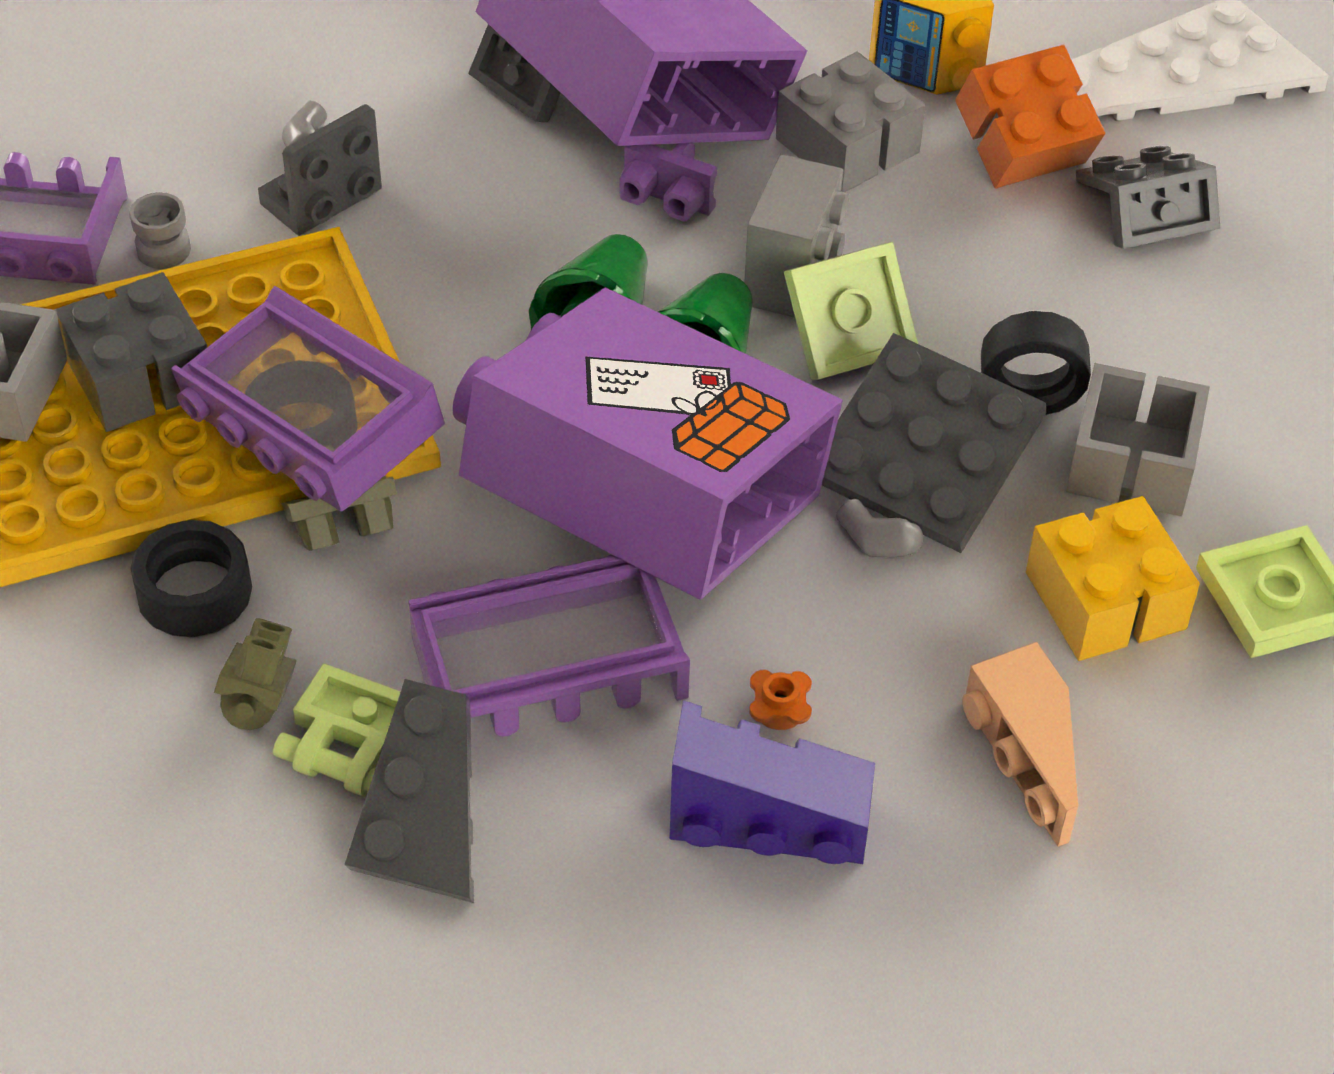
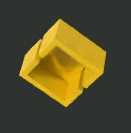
M1144 496L1097 508L1094 510L1093 519L1090 521L1083 512L1034 527L1026 574L1078 661L1128 647L1139 604V597H1142L1133 632V636L1138 644L1188 628L1200 583Z

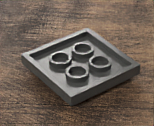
M893 333L838 419L822 486L850 500L858 499L865 507L887 518L907 519L910 523L918 525L924 536L962 553L1046 415V402Z

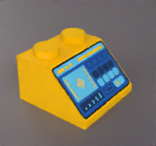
M875 0L869 61L896 82L936 95L961 90L971 70L986 65L994 3L992 0Z

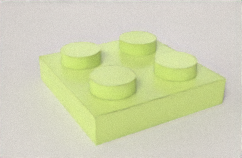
M893 242L879 244L784 271L811 380H819L874 364L893 333L918 344Z
M1307 525L1200 553L1196 569L1250 658L1334 636V565Z

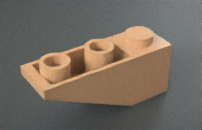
M1034 642L971 665L966 694L963 695L962 704L971 726L976 730L981 729L992 745L994 757L1000 771L1008 778L1013 777L1024 794L1026 807L1032 820L1040 827L1045 826L1059 847L1069 843L1078 809L1069 687L1038 642Z

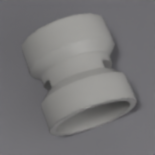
M162 192L150 193L138 198L131 205L129 214L133 231L136 233L135 245L139 260L146 266L158 269L175 267L184 262L190 254L191 246L187 229L184 228L186 216L182 201L172 194Z

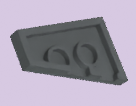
M404 679L344 864L352 871L474 903V880L471 877L473 821L470 818V778L472 777L470 700L466 694Z

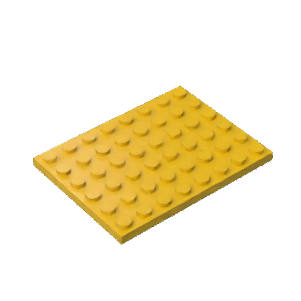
M340 227L21 304L54 310L103 292L107 299L116 297L115 288L164 272L205 340L207 347H209L262 305L272 288L276 286L400 363ZM295 333L287 340H282L229 383L246 395L247 389L260 375L278 366L298 362L321 364L339 372L351 385L355 399L358 430L389 405L382 397L378 385L364 376L356 382L350 380L342 371L337 359L325 352L319 357L312 356L305 349L301 337ZM66 361L28 441L0 438V587L136 551L150 534L168 524L198 520L211 521L224 527L282 511L281 503L306 497V495L292 478L281 471L277 474L270 472L262 465L256 455L243 445L238 448L230 445L221 436L217 428L203 419L201 422L193 420L183 410L181 405L166 410L161 399L155 363L146 365L156 414L106 432L70 365ZM303 403L288 406L275 414L298 430L306 431L315 429L328 422L335 413L320 405ZM433 435L385 475L386 478L393 477L396 480L440 468V451Z

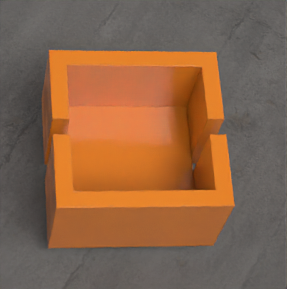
M1064 44L972 69L955 99L973 140L984 135L996 112L999 116L993 120L977 147L995 189L1084 164L1106 134L1088 94L1077 95L1083 83Z

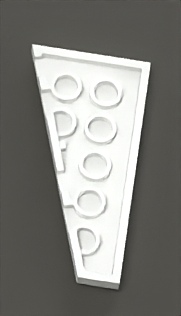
M1240 0L1214 1L1072 59L1083 83L1077 95L1087 93L1097 116L1112 114L1115 121L1133 119L1136 110L1157 108L1161 115L1234 104L1236 96L1261 93L1265 100L1283 97L1285 89L1304 86L1308 93L1325 91L1329 78L1325 71Z

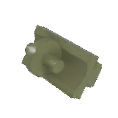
M332 446L326 447L330 451H334ZM382 477L348 506L353 508L360 536L371 535L393 528L392 505L389 496L398 494L393 477ZM307 496L281 503L285 519L295 522L297 532L306 550L312 551L340 543L332 512L338 509L321 498L314 501Z
M256 618L252 625L250 636H246L243 644L236 643L219 674L214 693L221 695L220 707L223 716L231 725L245 730L261 728L270 721L274 712L277 711L297 662L295 659L285 657L292 632L290 627Z

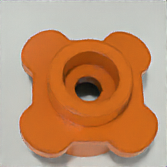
M768 670L756 671L750 678V687L755 691V701L749 707L751 717L766 727L775 730H786L795 727L797 724L807 722L812 714V708L806 702V693L811 690L812 686L811 678L801 671H794L791 674L783 672L772 674ZM775 695H784V696H786V697H782V698H781V697H776Z

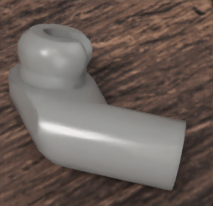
M308 101L286 124L282 133V140L286 147L315 132L326 121L327 113L319 103Z
M858 499L847 501L837 511V520L859 548L868 556L902 557L915 554L923 544V532L918 525L902 518H873Z

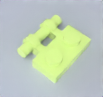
M323 663L293 709L295 724L307 728V732L302 739L282 732L274 744L273 755L292 762V767L297 772L310 777H314L318 773L344 782L345 790L365 797L368 793L401 691ZM334 739L359 748L354 758L329 750Z

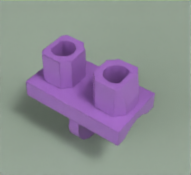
M678 143L672 151L655 145L625 146L624 170L620 176V198L635 205L644 203L649 196L663 200V209L667 214L684 222L688 221L695 212L709 216L716 207L713 190L717 176V167L694 159L695 145L693 143Z

